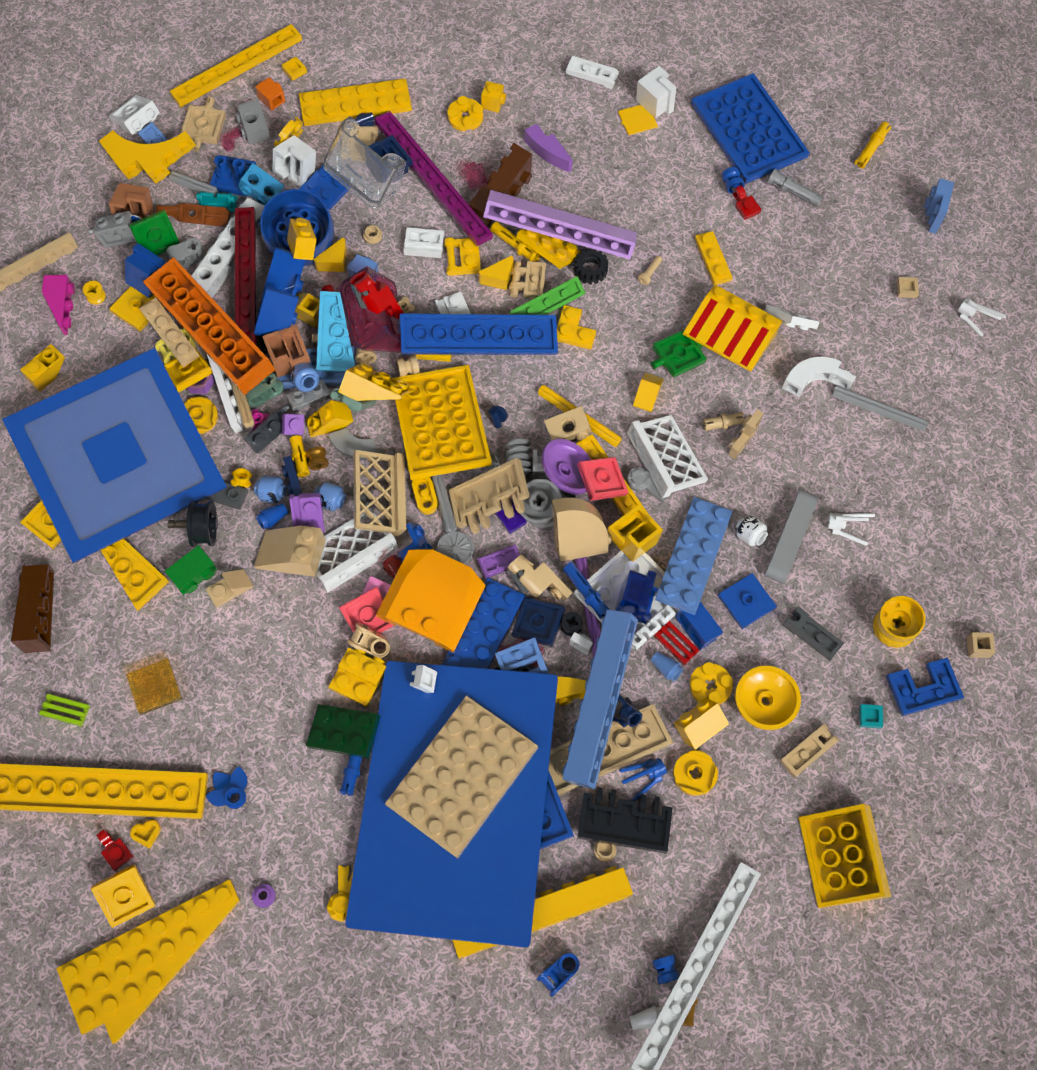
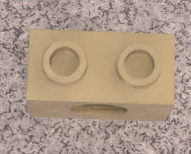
M582 406L544 420L551 440L566 439L571 441L576 438L581 440L588 437L589 433H592ZM572 424L574 429L571 432H565L564 428L566 425Z

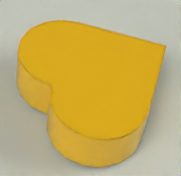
M148 820L144 824L134 825L130 830V836L134 841L150 849L160 834L161 826L155 820Z

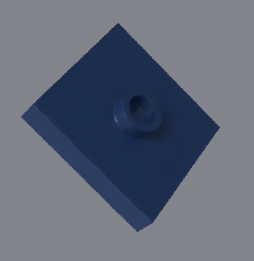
M525 597L511 634L512 637L525 641L535 637L538 644L553 647L565 612V606Z

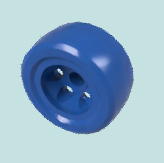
M291 189L278 193L268 201L261 214L260 229L262 239L272 255H274L276 247L291 252L287 242L290 219L303 218V216L306 217L304 219L309 220L315 226L313 231L316 236V245L313 259L332 246L334 239L333 218L328 207L318 196L306 190ZM285 225L286 229L281 231L282 226ZM306 260L304 266L314 264V260Z

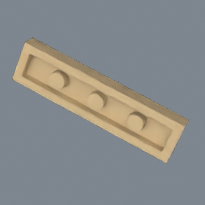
M156 297L139 308L183 367L199 357L197 351Z

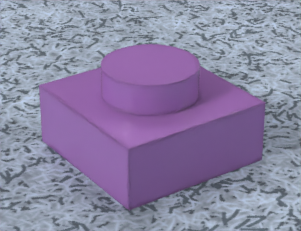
M209 375L189 386L188 390L190 393L207 394L214 384L215 378L213 375Z
M282 414L281 434L303 435L304 415Z

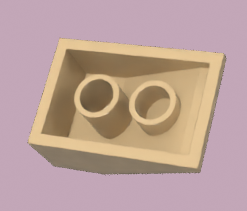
M300 525L266 530L255 562V569L315 577L326 542L321 528Z

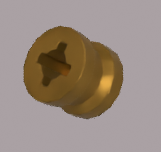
M313 447L306 451L310 470L328 467L329 462L325 457L327 452L324 447Z

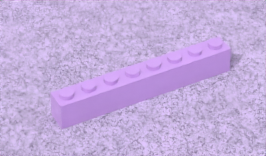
M490 190L483 216L485 218L623 258H631L636 244L637 232Z

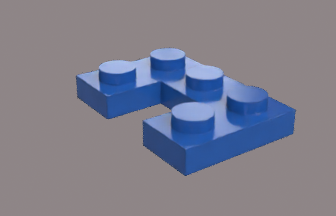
M948 657L925 665L933 683L928 686L916 689L908 669L886 676L902 717L964 698Z

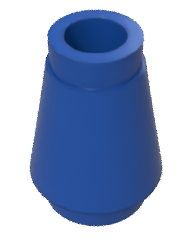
M281 503L280 505L260 510L259 514L256 515V519L262 529H270L288 514V510Z

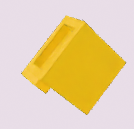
M639 504L610 525L607 531L611 534V540L631 562H634L657 544L663 529Z

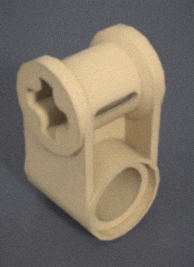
M356 623V630L351 639L347 640V643L375 657L381 658L386 656L390 650L387 637L362 623ZM381 641L386 644L382 650L374 648L377 642Z

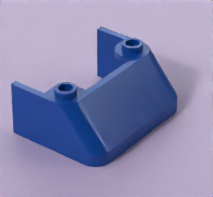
M275 248L261 297L254 335L264 336L275 331L290 328L291 324L295 325L298 313H295V309L299 300L296 293L302 290L304 281L300 280L306 260L293 259L290 251Z

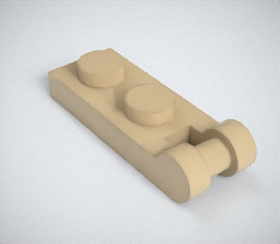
M825 723L780 760V763L793 778L797 777L839 741L836 735L833 736L828 731L829 727ZM822 736L826 743L823 744L818 737Z

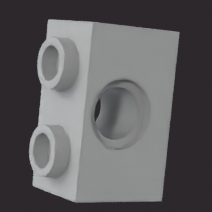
M259 100L237 105L239 113H236L239 125L243 124V127L240 128L243 139L247 138L249 145L270 140L268 127Z

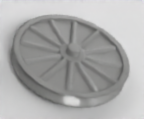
M452 531L444 534L439 539L437 552L466 565L473 557L474 545L471 538L465 533Z

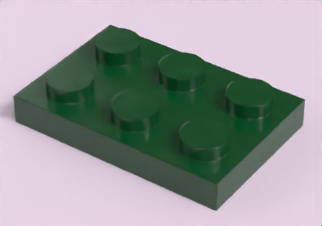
M318 704L306 746L310 749L369 759L380 715Z

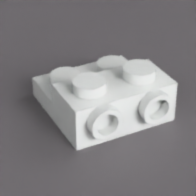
M135 95L108 117L113 123L120 125L124 132L133 135L142 130L143 126L147 123L153 122L160 112L152 100Z

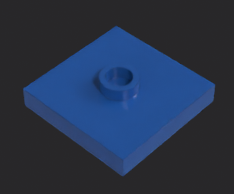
M753 573L718 594L719 599L741 629L749 626L777 607Z

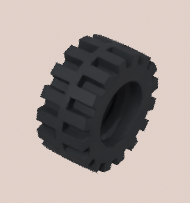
M587 248V251L582 250L581 254H577L574 261L575 276H578L579 280L582 279V283L589 282V285H592V282L598 284L599 280L603 281L608 272L607 256L605 254L602 255V251L597 252L595 249ZM588 262L596 263L599 266V268L597 270L590 271L585 269L583 265Z

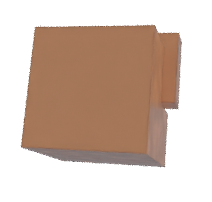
M119 183L109 202L112 215L130 211L132 215L145 218L152 215L154 211L150 190L147 187Z
M297 325L262 336L271 363L276 369L277 378L290 374L292 368L299 363L311 362Z

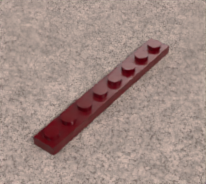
M254 207L235 208V323L257 346L256 335L253 334L256 324V211Z

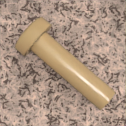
M656 256L646 271L638 275L637 279L641 284L648 285L650 283V277L662 262V257Z

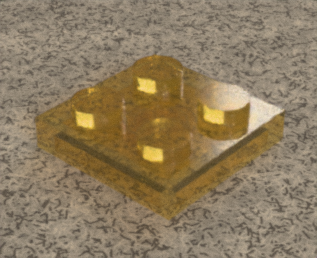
M168 658L126 674L140 715L183 699Z

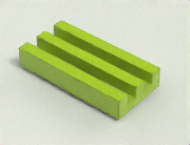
M51 694L46 695V702H43V709L40 710L39 715L76 726H83L90 708L88 704ZM51 701L63 703L66 705L83 709V712L50 703ZM49 708L71 715L79 716L80 719L75 720L72 718L53 714L47 711Z

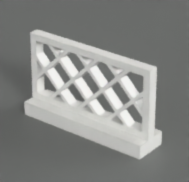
M672 415L640 423L639 420L631 423L627 435L662 498L669 497L672 492L707 482V476ZM669 422L672 430L668 431L661 428V424ZM650 428L656 432L652 436L647 434L644 429ZM657 433L669 436L667 442L656 438ZM670 439L678 440L681 446L677 447L670 444ZM653 443L664 446L663 452L656 450ZM667 448L678 452L676 458L665 454ZM680 454L689 458V464L678 459ZM665 459L674 463L672 469L664 466L662 460ZM676 464L686 468V473L683 474L674 470ZM689 470L696 472L699 478L694 479L687 476ZM674 475L683 479L682 483L675 485L671 476Z
M370 508V509H369L370 512H371L375 517H377L376 514L373 512V510ZM364 512L360 515V523L368 517ZM353 518L324 536L326 542L316 576L323 584L325 590L330 592L396 551L398 546L394 536L391 533L382 532L385 537L380 540H372L374 532L378 531H370L368 539L358 538L362 529H356L354 537L344 536L347 529H354ZM331 539L339 540L337 548L326 547L327 542ZM342 542H353L351 550L341 549ZM357 542L367 544L366 549L355 551ZM325 552L335 553L333 561L323 560ZM339 553L348 554V560L337 562ZM321 564L331 565L330 571L322 575L320 573Z

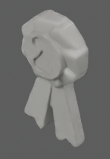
M642 467L630 469L626 476V482L632 490L636 492L647 490L660 502L664 501L665 498L661 497L647 470Z

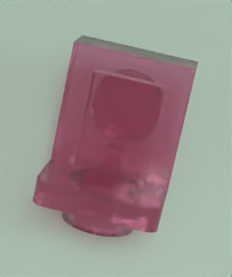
M475 162L466 164L461 172L465 175L469 190L481 188L483 185L487 186L482 163L477 165Z

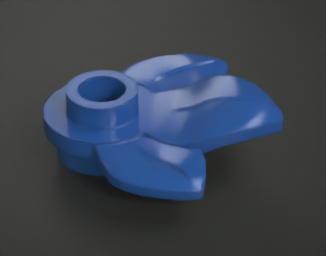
M237 767L231 776L215 772L213 774L215 790L206 795L208 801L217 807L224 805L231 809L242 807L246 802L244 790L248 784L244 770ZM234 794L239 795V799L236 802L231 800Z

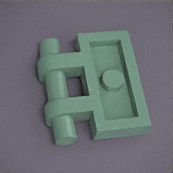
M340 387L335 388L331 393L332 399H343L342 402L347 404L349 409L356 412L373 406L377 401H356L339 393Z

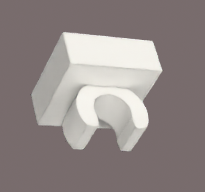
M417 665L416 670L412 672V675L415 676L414 683L411 682L410 686L425 693H434L437 671L425 665Z

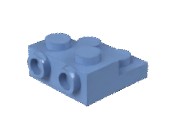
M939 179L936 186H932L929 193L930 197H926L923 208H926L925 215L929 216L927 225H930L929 232L936 234L947 214L954 182Z

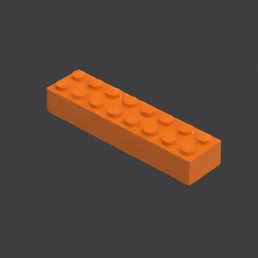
M174 257L143 281L154 297L244 395L276 370L264 353Z

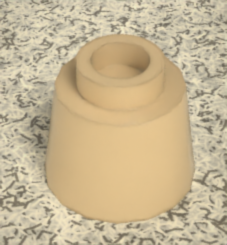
M367 340L358 341L355 345L356 363H374L377 356L372 343Z

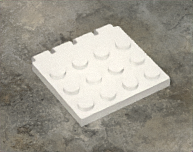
M620 551L587 581L595 591L600 593V598L610 610L631 613L638 619L631 646L632 649L637 651L647 641L646 637L650 639L661 629V625L664 626L676 615L675 612H678L679 609L655 600L665 572L646 553L634 562H631ZM576 589L574 591V595L602 623V619L598 617V615L590 605H587L585 603V598L578 591V589Z

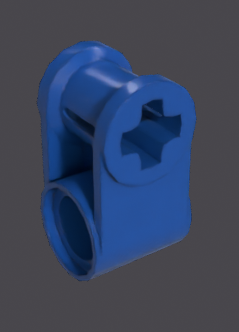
M571 953L564 954L536 978L538 982L541 981L550 991L549 995L551 997L578 971L580 964L577 956ZM565 958H572L575 961L576 966L573 971L568 972L563 969L562 962ZM548 976L554 981V983L556 984L555 986L548 979Z

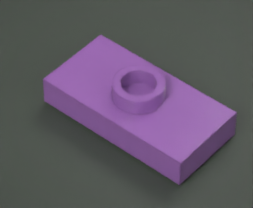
M515 544L478 558L477 563L484 579L506 572V568L520 553Z

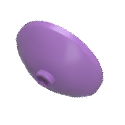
M555 439L549 442L542 452V465L549 480L560 490L570 494L579 495L587 492L577 464L580 461L591 460L589 455L579 445L566 439Z

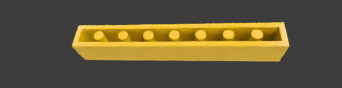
M617 866L605 869V874L596 877L594 873L583 877L584 882L576 885L572 881L562 885V890L553 892V889L540 893L541 897L535 899L532 932L631 897L633 892L624 868L618 869ZM453 940L458 959L497 946L495 944Z

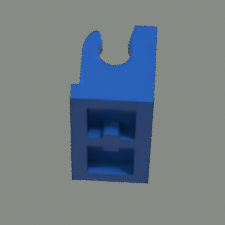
M701 601L695 615L679 610L675 616L699 651L717 640L716 638L723 633Z

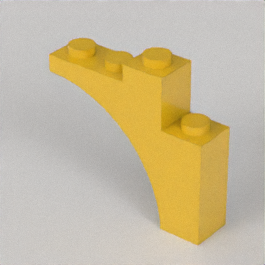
M114 130L99 140L100 144L128 179L137 176L141 171L145 170L155 184L170 174L167 167L174 164L196 146L186 131L170 140L154 144L131 142L119 136Z

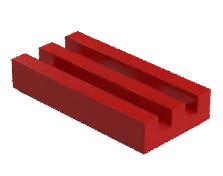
M670 621L654 634V637L683 666L699 652V649ZM669 628L692 651V653H690L667 629ZM664 634V635H665L670 641H672L687 657L684 658V657H683L669 642H667L661 635Z

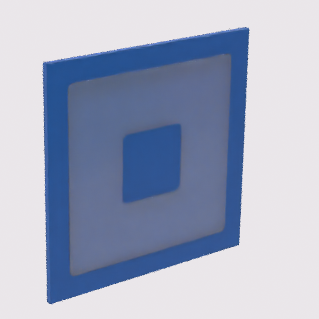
M155 348L2 419L72 563L187 508L190 501H196L197 503L227 488Z

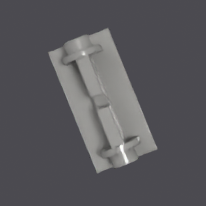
M322 379L312 391L302 392L296 390L286 394L292 410L300 411L299 409L309 406L311 402L316 403L323 399L327 400L330 392Z

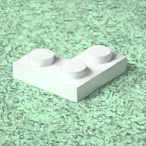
M767 304L765 312L783 320L784 325L795 328V325H797L800 329L808 330L809 328L817 329L819 321L792 313L781 307Z

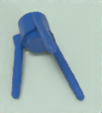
M660 758L653 761L649 759L619 770L623 773L644 767L643 771L622 780V784L631 782L644 775L648 779L653 778L631 801H637L641 794H645L656 783L663 780L661 776L667 774V771Z

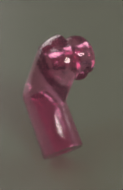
M237 127L223 136V148L226 151H233L235 140L242 135Z

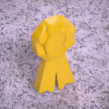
M341 865L338 866V893L330 897L327 904V912L331 919L343 922L346 921L353 872L348 881L350 867H343Z

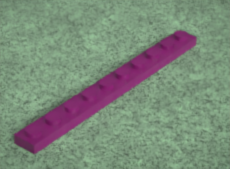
M391 111L376 117L375 124L386 137L394 136L413 160V165L410 167L476 247L493 238L492 232Z

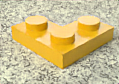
M564 305L557 326V342L591 350L597 330L578 326L582 309Z

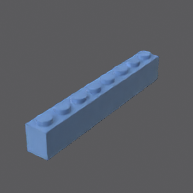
M607 610L606 615L602 619V631L596 641L597 650L595 657L591 660L590 676L585 683L586 692L584 699L580 702L579 718L574 725L573 741L569 744V756L562 772L563 780L570 784L591 789L596 787L638 619L631 613Z

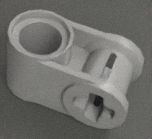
M190 238L187 241L170 246L166 250L168 260L174 257L184 269L200 262L206 255L202 249L201 242L196 238Z

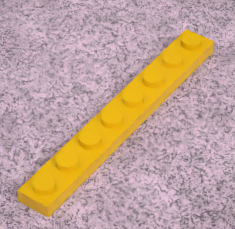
M290 24L169 91L170 95L181 108L302 41V36Z

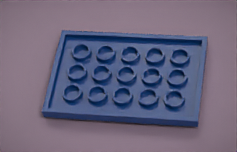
M754 73L694 97L691 100V105L733 167L739 169L740 177L745 184L772 173L775 168L780 170L808 158L810 154Z

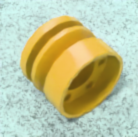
M896 596L890 598L874 617L873 629L876 637L880 642L889 647L900 648L907 646L921 633L925 626L926 616L924 609L911 597ZM895 621L898 622L899 628L895 627Z

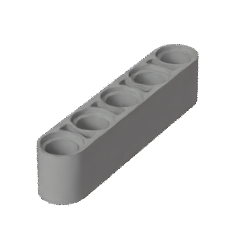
M801 489L798 491L796 500L782 530V535L767 567V572H765V577L782 584L785 583L818 502V496Z

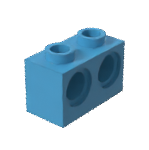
M252 163L241 178L238 188L243 194L255 199L256 202L266 205L271 198L282 192L284 185ZM248 180H253L256 184H251ZM264 191L270 192L272 196L266 195Z

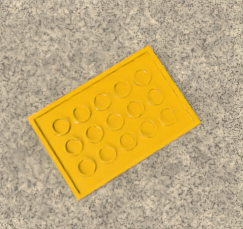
M469 365L391 378L396 381H404L408 384V387L413 389L411 393L403 398L395 399L411 480L492 465Z

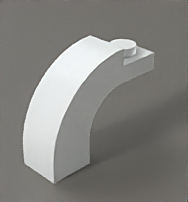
M813 357L800 362L791 370L782 389L800 397L804 388L810 382L826 380L849 390L856 376L847 370L840 369L841 361L837 359Z

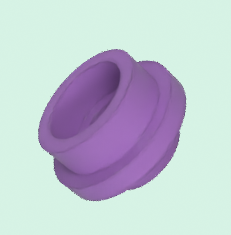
M261 884L254 889L252 900L256 906L267 908L273 904L276 894L270 885ZM267 892V898L261 900L259 897L260 893Z

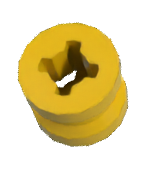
M89 281L83 286V293L90 304L97 305L105 300L106 293L98 281Z

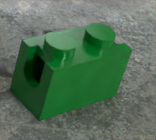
M198 545L164 572L184 596L186 593L194 592L198 584L203 580L211 579L217 568Z

